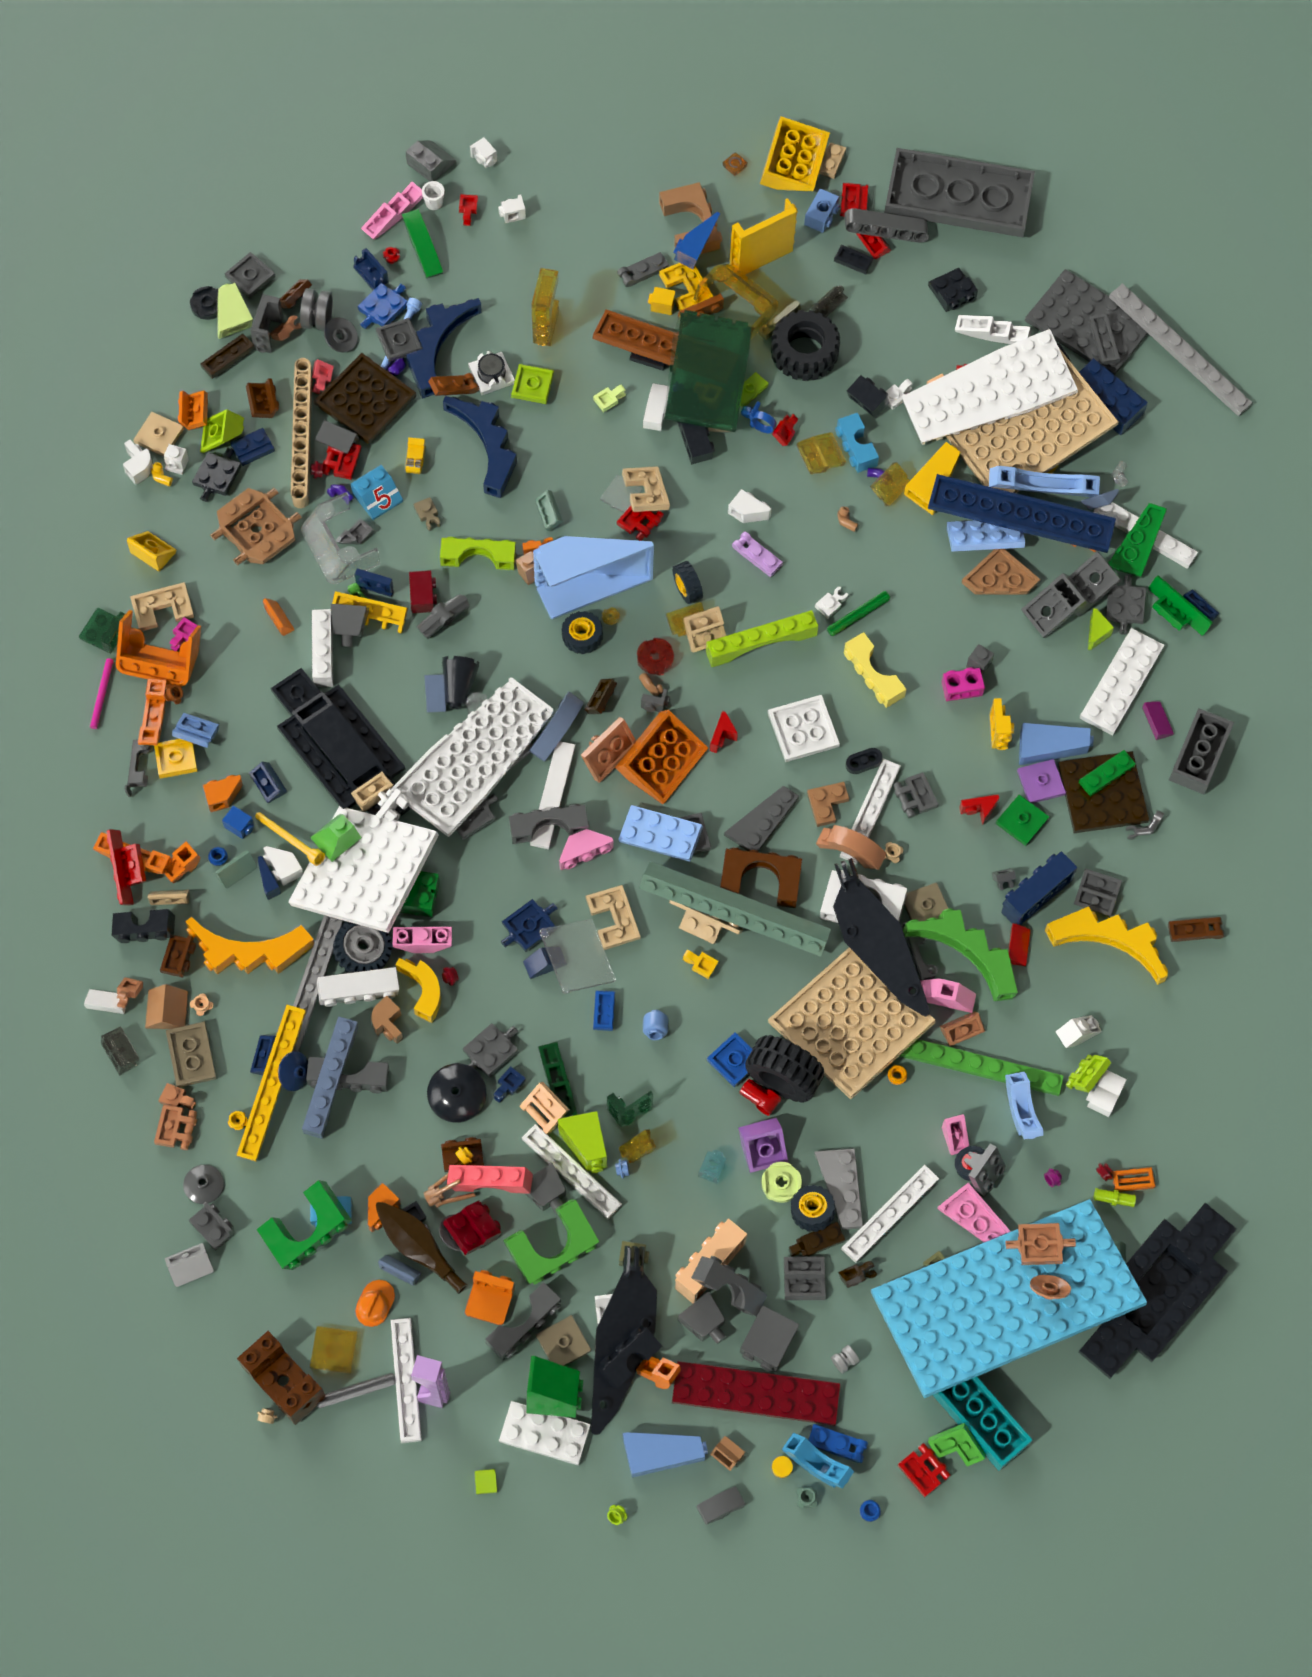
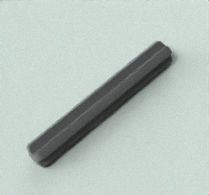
M389 1373L326 1393V1397L317 1406L318 1408H323L395 1385V1376L393 1373Z

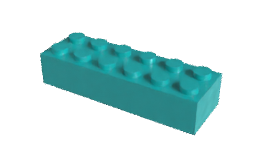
M978 1377L933 1395L958 1425L966 1424L985 1452L986 1457L998 1471L1032 1442L1030 1436Z

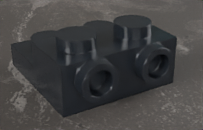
M956 268L928 282L929 288L945 312L956 310L960 305L970 303L977 297L978 289L969 277H965L960 268Z

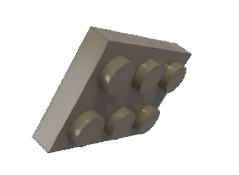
M205 1022L166 1030L176 1086L184 1087L215 1080L216 1074Z

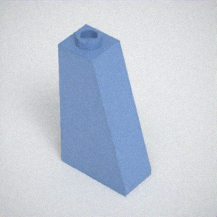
M1022 723L1019 765L1087 754L1089 747L1093 746L1094 737L1090 735L1091 728Z
M623 1433V1442L632 1478L705 1461V1454H708L706 1443L701 1442L700 1436Z

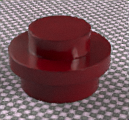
M315 461L310 466V475H313V479L321 478L323 463Z
M443 968V981L450 986L455 985V982L459 980L455 968Z
M1102 1163L1098 1164L1099 1167L1096 1168V1171L1105 1181L1112 1180L1114 1177L1111 1174L1114 1171L1107 1163L1104 1165Z

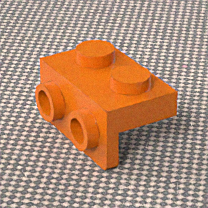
M203 390L188 395L185 391H180L178 400L179 423L188 430L206 426L208 393Z

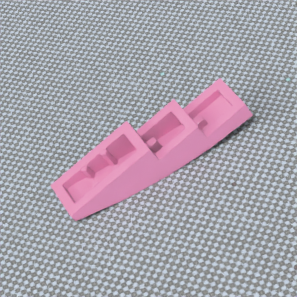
M411 182L401 194L398 192L388 204L384 202L361 229L373 240L377 239L400 221L402 214L409 212L423 198L422 189Z

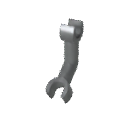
M1157 810L1148 827L1136 828L1135 826H1128L1126 831L1132 830L1135 834L1128 835L1127 839L1133 840L1136 836L1153 834L1164 813Z

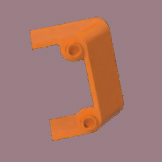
M129 610L119 621L116 655L117 670L122 674L167 680V684L180 687L185 686L190 680L199 653L201 626L198 625L194 629L188 641L183 642L180 646V651L177 652L146 645L144 633L139 629L131 627L133 610Z

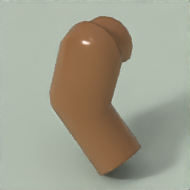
M642 673L639 676L643 686L653 696H659V694L663 693L662 685L657 684L655 686L647 673Z

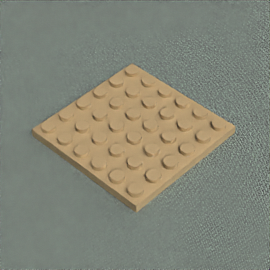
M849 947L768 1019V1023L786 1040L799 1045L802 1049L810 1052L812 1056H815L817 1061L821 1062L822 1067H824V1075L849 1099H852L935 1024V1019L930 1014L924 1017L901 1003Z

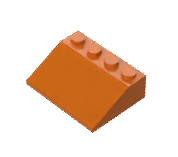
M665 710L658 713L615 768L628 781L661 804H664L708 747L670 710Z

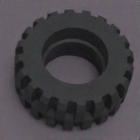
M798 310V313L791 312L788 314V317L784 316L781 318L780 322L775 326L771 343L772 360L776 363V367L780 371L783 370L784 375H791L792 379L795 380L801 378L802 381H808L810 378L816 380L818 376L823 377L827 375V371H831L838 360L840 333L837 331V326L834 323L832 324V320L829 317L825 318L824 314L820 312L818 314L814 313L813 310H809V312ZM800 337H808L816 340L821 345V349L814 353L805 354L794 350L789 343Z
M773 1035L760 1037L745 1062L746 1071L757 1083L763 1085L766 1089L772 1090L778 1096L780 1095L785 1099H791L795 1102L799 1101L800 1103L807 1102L813 1098L825 1074L821 1062H818L817 1058L812 1056L810 1052L802 1049L797 1044L791 1043L789 1040L774 1037Z

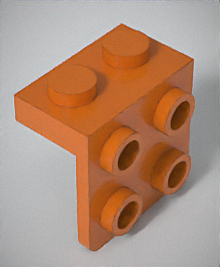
M485 1270L475 1271L473 1287L465 1309L466 1316L496 1325H503L515 1289L512 1279L506 1276L498 1278Z

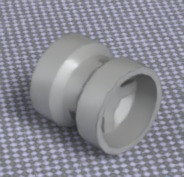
M849 1345L845 1346L841 1353H836L831 1357L833 1364L842 1374L848 1371V1367L859 1363L858 1356Z

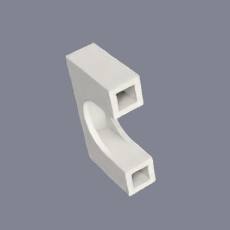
M832 870L820 911V919L838 923L833 905L841 884L837 872ZM841 870L843 878H846L844 871ZM858 874L860 881L900 922L907 896V888L901 884L895 883L892 885L885 883L881 879L872 880Z

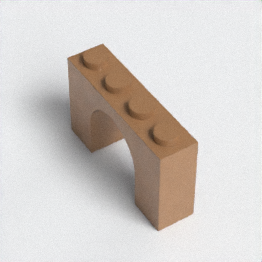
M700 182L659 192V203L664 216L680 212H692L698 215L702 222L712 216L711 204L707 203V194L705 189H702ZM717 222L701 254L720 249L722 235L720 231L717 232ZM689 232L675 235L674 246L676 247L679 239L683 240Z

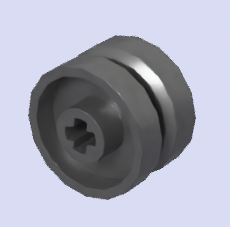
M305 289L300 312L302 328L312 329L316 325L318 330L324 331L327 322L332 317V292L322 290L318 296L315 289Z

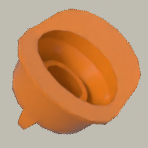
M374 1280L367 1284L355 1310L356 1317L360 1323L365 1326L374 1327L385 1320L395 1298L392 1285L384 1280Z

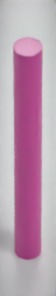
M107 658L90 724L92 729L98 728L114 661L110 658Z

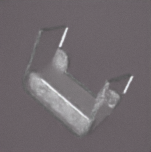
M347 492L319 504L301 527L302 535L326 580L331 584H338L355 576L357 568L367 571L380 565L377 548L359 555L356 548L351 546L339 549L325 521L330 520L332 517L350 509Z

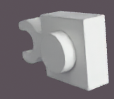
M841 587L835 589L833 596L827 593L815 604V608L827 619L841 608L842 604L840 602H844L848 598V593H845L843 596L838 595L841 592Z

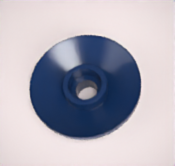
M289 1052L279 1064L278 1078L283 1088L288 1091H297L307 1082L308 1060L301 1052Z

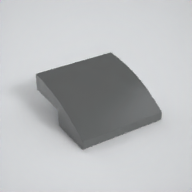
M1085 868L1074 905L1083 908L1089 906L1092 911L1111 917L1122 880Z
M784 1257L785 1300L826 1299L824 1257Z

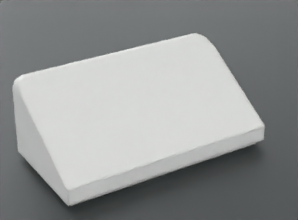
M90 989L84 1002L86 1009L125 1014L126 1007L117 1006L120 999L117 998V993Z

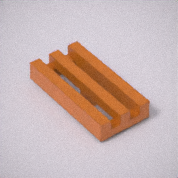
M1152 1167L1120 1170L1112 1173L1114 1177V1190L1119 1192L1155 1188ZM1149 1174L1146 1177L1118 1179V1176ZM1150 1181V1183L1119 1186V1184Z

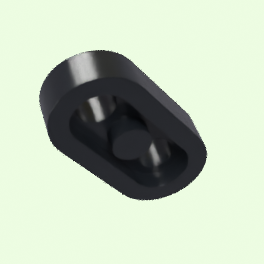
M869 748L852 754L846 760V769L851 774H859L876 768L882 762V753L877 748ZM869 758H875V761H870ZM852 764H857L858 767L854 768Z

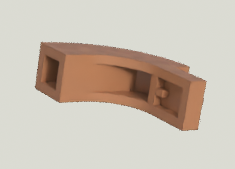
M834 825L832 829L823 828L816 842L819 848L834 849L849 854L864 868L879 870L887 854L868 837Z

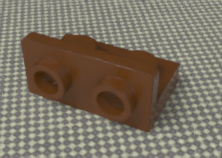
M470 1137L466 1138L465 1141L448 1140L441 1144L444 1172H449L450 1165H464L455 1154L459 1147H462V1149L467 1147L473 1154L472 1162L466 1165L484 1166L481 1139Z

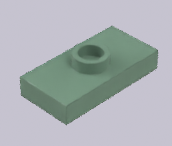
M546 490L535 500L545 529L551 531L563 521L552 491Z

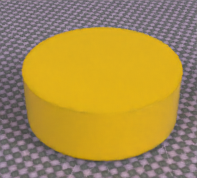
M779 1456L773 1461L772 1472L775 1476L786 1478L791 1474L793 1464L788 1457Z

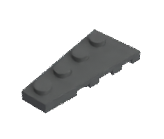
M782 786L725 831L724 836L747 851H759L799 799V795Z

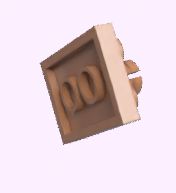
M619 717L600 736H593L591 740L594 742H589V747L581 754V757L594 780L600 783L636 742L626 721Z

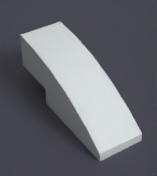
M652 384L645 410L643 428L661 431L670 386Z

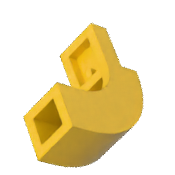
M399 958L396 962L397 971L417 981L422 988L421 997L414 1007L415 1015L432 1023L441 1004L440 986L435 973L421 960L415 966V963L411 960Z

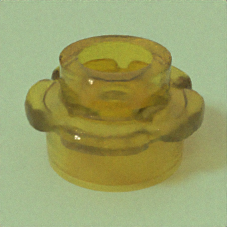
M613 607L604 609L602 612V620L607 625L616 624L620 618V613Z

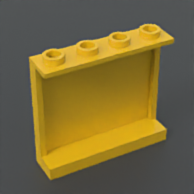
M788 198L785 199L783 212L746 230H743L739 222L732 225L729 265L738 278L793 252L798 211L795 204H791Z

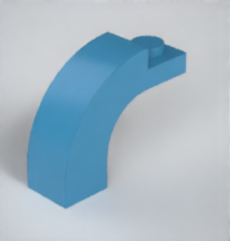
M796 1433L791 1435L782 1448L799 1466L831 1487L835 1488L837 1486L843 1489L854 1473L849 1466L829 1458L805 1437Z

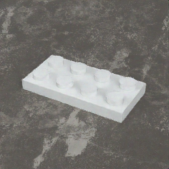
M511 1401L499 1442L579 1465L590 1424L561 1416L527 1414L526 1405Z

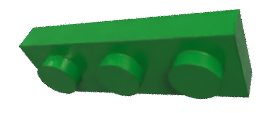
M1123 750L1081 778L1078 783L1091 797L1134 768L1136 763Z

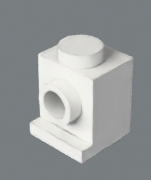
M484 137L470 146L471 157L475 158L479 164L482 163L485 168L491 167L497 162V151Z
M518 195L516 199H508L501 202L502 206L498 207L500 217H504L505 223L526 219L525 206L521 195Z
M171 444L168 445L164 454L165 470L183 475L189 461L187 450Z

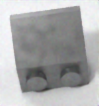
M431 140L417 141L406 151L407 164L429 182L436 181L456 162L453 157Z

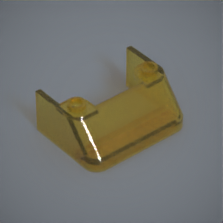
M716 265L698 284L693 299L696 301L715 280L725 283L751 303L755 311L761 315L751 326L746 339L750 341L758 333V330L776 313L779 306L778 301L733 265Z

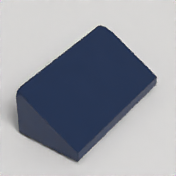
M1193 589L1183 595L1185 599L1211 621L1219 615V612Z
M262 761L249 772L267 803L287 793L286 788L269 762Z
M260 1035L250 1070L251 1073L263 1076L276 1036Z

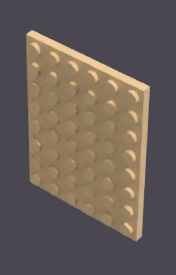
M1061 350L1060 352L1075 382L1078 393L1009 419L1002 418L996 420V423L989 425L986 423L973 430L967 429L960 431V434L945 436L950 444L960 451V457L982 485L989 487L990 468L996 466L1016 467L1026 471L1047 473L1118 425L1116 418ZM996 488L1012 493H1017L1020 491L1014 489Z

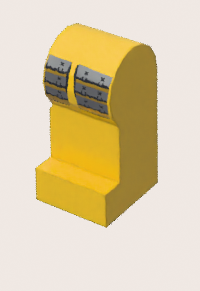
M408 437L406 473L421 474L426 449L425 439Z

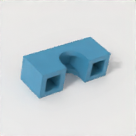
M855 413L838 419L835 431L838 438L841 437L843 441L844 451L848 452L850 456L851 466L855 467L857 473L868 470V468L877 467L879 456L872 442L864 445L856 442V439L864 436L865 427L859 414Z

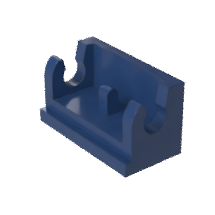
M367 248L362 250L361 258L354 257L353 268L372 290L380 283L384 285L388 283L387 271Z

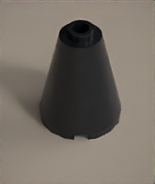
M448 656L443 657L442 668L446 704L450 705V708L461 709V707L466 705L479 669V661L474 663L475 659L463 656H454L453 659H448Z

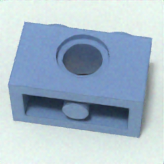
M819 189L805 215L804 225L823 233L826 227H830L833 214H837L839 211V196Z

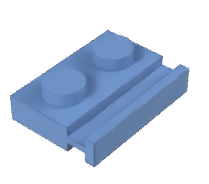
M183 713L176 724V728L172 731V736L208 748L209 743L219 730V724Z

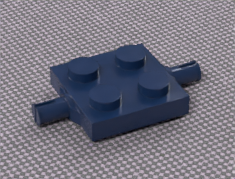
M531 899L502 921L503 926L509 932V936L503 939L501 944L506 948L515 941L525 952L529 951L557 930L549 917L551 913L558 909L557 906L552 903L543 909Z

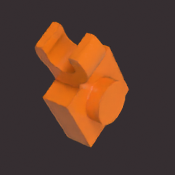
M548 537L542 543L535 540L522 543L523 555L530 551L533 553L539 546L553 541V538Z

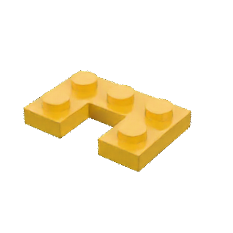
M677 263L659 271V276L666 288L682 282L689 293L675 298V303L680 311L713 297L696 266L691 269L681 263Z

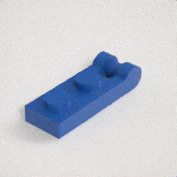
M813 1424L808 1439L817 1449L858 1463L863 1462V1452L868 1446V1442L865 1440L856 1439ZM850 1445L856 1447L855 1453L849 1451Z

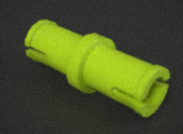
M1095 1188L1094 1201L1111 1203L1112 1206L1118 1204L1134 1207L1136 1195L1120 1193L1118 1190L1108 1191Z

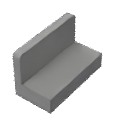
M203 1243L165 1258L176 1287L214 1271Z

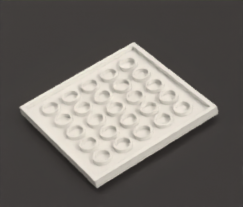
M339 806L333 819L337 815L343 814L354 825L362 838L333 862L326 855L324 861L318 866L309 862L289 900V904L293 907L389 933L439 834L437 831L396 820L390 821L384 817L379 818L376 815L349 808L342 809Z

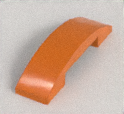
M147 680L146 703L142 727L140 726L138 745H158L164 720L166 703L164 695L166 694L165 686L167 685V680Z
M101 832L93 849L110 858L107 834ZM123 842V847H126V846H129V845H130V844H127V843ZM141 848L144 870L163 874L171 857L154 850L150 852Z

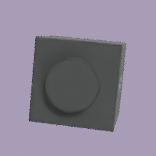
M978 644L968 657L966 667L980 668L983 676L992 663L994 653Z

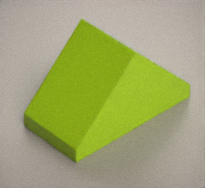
M1093 608L1090 617L1088 650L1094 649L1109 638L1114 629L1110 622L1095 608Z

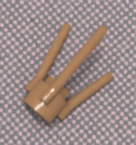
M448 1174L434 1185L428 1187L427 1191L423 1192L430 1207L433 1205L439 1207L444 1204L476 1197V1194L472 1193L441 1200L444 1198L443 1192L461 1182L458 1179L440 1189L438 1186L448 1179Z

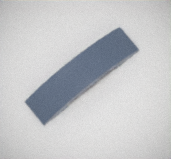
M568 691L559 704V708L529 751L544 762L567 732L584 702Z

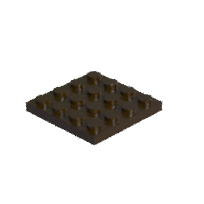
M361 353L314 400V404L348 430L356 433L367 444H370L417 395L414 390Z
M1133 751L1127 752V754L1135 762ZM1118 753L1059 761V772L1066 792L1065 798L1074 834L1149 822L1136 765L1090 797L1078 783L1079 780Z

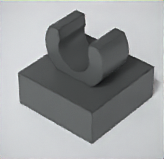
M1009 868L992 872L993 880L997 882L1000 890H1003L1004 882H1008V886L1013 888L1012 879H1016L1014 870Z

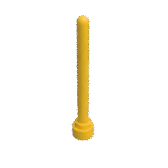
M258 812L255 814L257 820L305 853L309 862L318 866L324 861V852L319 849H311L262 813Z

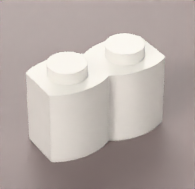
M1106 1070L1096 1083L1095 1091L1091 1090L1086 1098L1089 1101L1087 1107L1109 1117L1127 1079Z

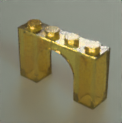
M540 268L531 304L533 343L540 346H551L559 314V300H554L559 278L558 271Z

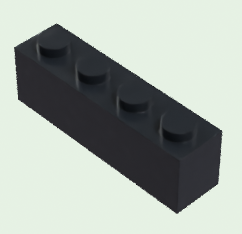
M692 387L672 392L670 397L671 405L691 465L711 460L715 448L713 442H710L708 438L710 436L708 426H704L703 411L697 405L699 404L697 393L693 392Z

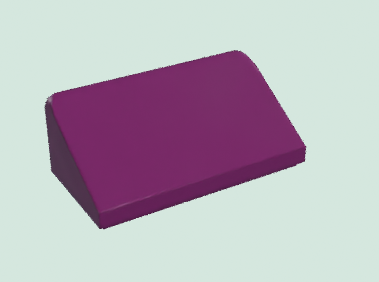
M1145 702L1142 709L1155 739L1159 740L1174 735L1161 702Z

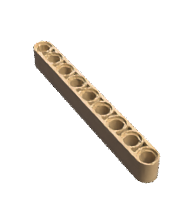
M306 358L298 359L295 362L291 496L293 505L300 509L305 508L309 503L312 368L310 361Z

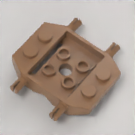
M274 487L264 494L247 488L217 511L220 527L210 536L216 541V539L224 535L230 542L235 544L241 552L239 556L233 559L237 566L245 560L250 563L265 564L295 541L293 524L302 517L296 512L290 518H286L270 501V499L279 494ZM258 505L260 506V508H258L257 510H254V511H253L249 516H247L245 519L239 521L238 524L235 525L233 528L231 527L232 524H234V523H235L236 521H238L240 518H242L243 516H245L247 513H249V512H250L251 510H253L255 507H257ZM255 526L262 528L259 532H253L252 529Z

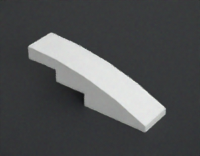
M958 315L955 332L988 341L1013 344L1030 337L1031 328L1027 326H1013L1012 322L994 321V318L989 316Z

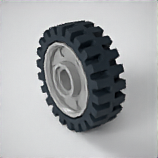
M346 922L335 936L333 954L335 955L336 962L339 961V966L341 968L344 967L347 973L349 971L354 973L382 969L390 958L392 939L391 936H388L387 932ZM364 944L367 947V949L362 950L359 948L358 945Z

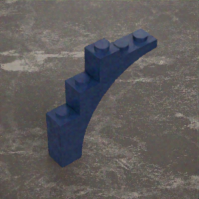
M479 298L470 299L458 305H451L446 309L443 303L426 308V316L430 327H424L416 331L423 349L406 354L409 369L422 399L435 395L428 381L431 377H436V359L448 335L469 318L482 313Z
M445 395L443 400L444 411L466 422L477 433L485 447L488 456V469L483 483L484 493L501 498L517 464V454L509 449L504 450L508 440V430L502 426H495L499 417V406L492 402L484 401L481 402L480 406H477L474 403H467L456 397Z

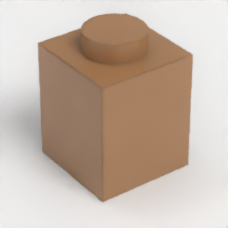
M530 551L516 559L518 573L528 585L535 582L533 553Z

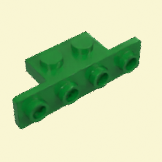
M1159 575L1154 578L1148 589L1159 600L1153 604L1152 608L1177 630L1180 631L1187 625H1190L1200 635H1205L1212 625V621Z

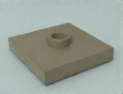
M937 882L908 892L904 904L910 920L926 921L929 918H938L943 910L948 909Z
M572 1315L536 1334V1338L549 1361L563 1366H567L591 1352Z

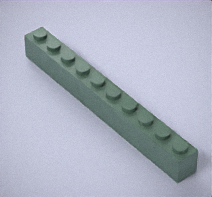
M651 861L648 863L639 889L818 956H822L831 929Z

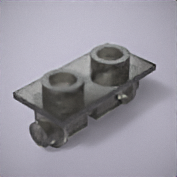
M843 286L833 287L811 307V310L817 314L818 312L824 314L826 318L848 298L843 294Z

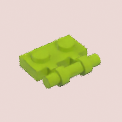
M1088 1054L1085 1059L1080 1061L1075 1073L1072 1072L1068 1077L1069 1081L1066 1083V1086L1069 1089L1074 1087L1076 1090L1089 1093L1106 1072L1111 1061L1107 1057L1091 1056Z

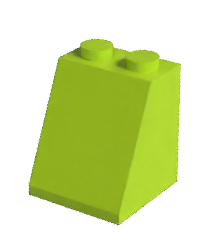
M597 1111L558 1119L559 1135L585 1170L598 1173L607 1168V1155Z

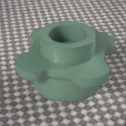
M799 1487L796 1490L798 1495L797 1506L799 1508H804L805 1506L816 1507L815 1494L817 1490L814 1487L804 1489Z

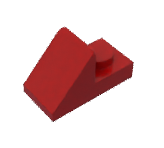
M724 711L720 715L710 743V751L717 753L719 747H723L725 738L737 741L738 738L735 727Z
M999 794L961 800L959 806L960 813L973 815L980 812L983 825L996 808Z

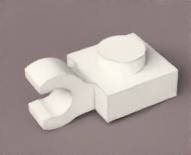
M906 379L899 388L894 384L886 391L890 402L888 406L892 410L903 403L902 396L912 390L911 385L913 383L909 379Z

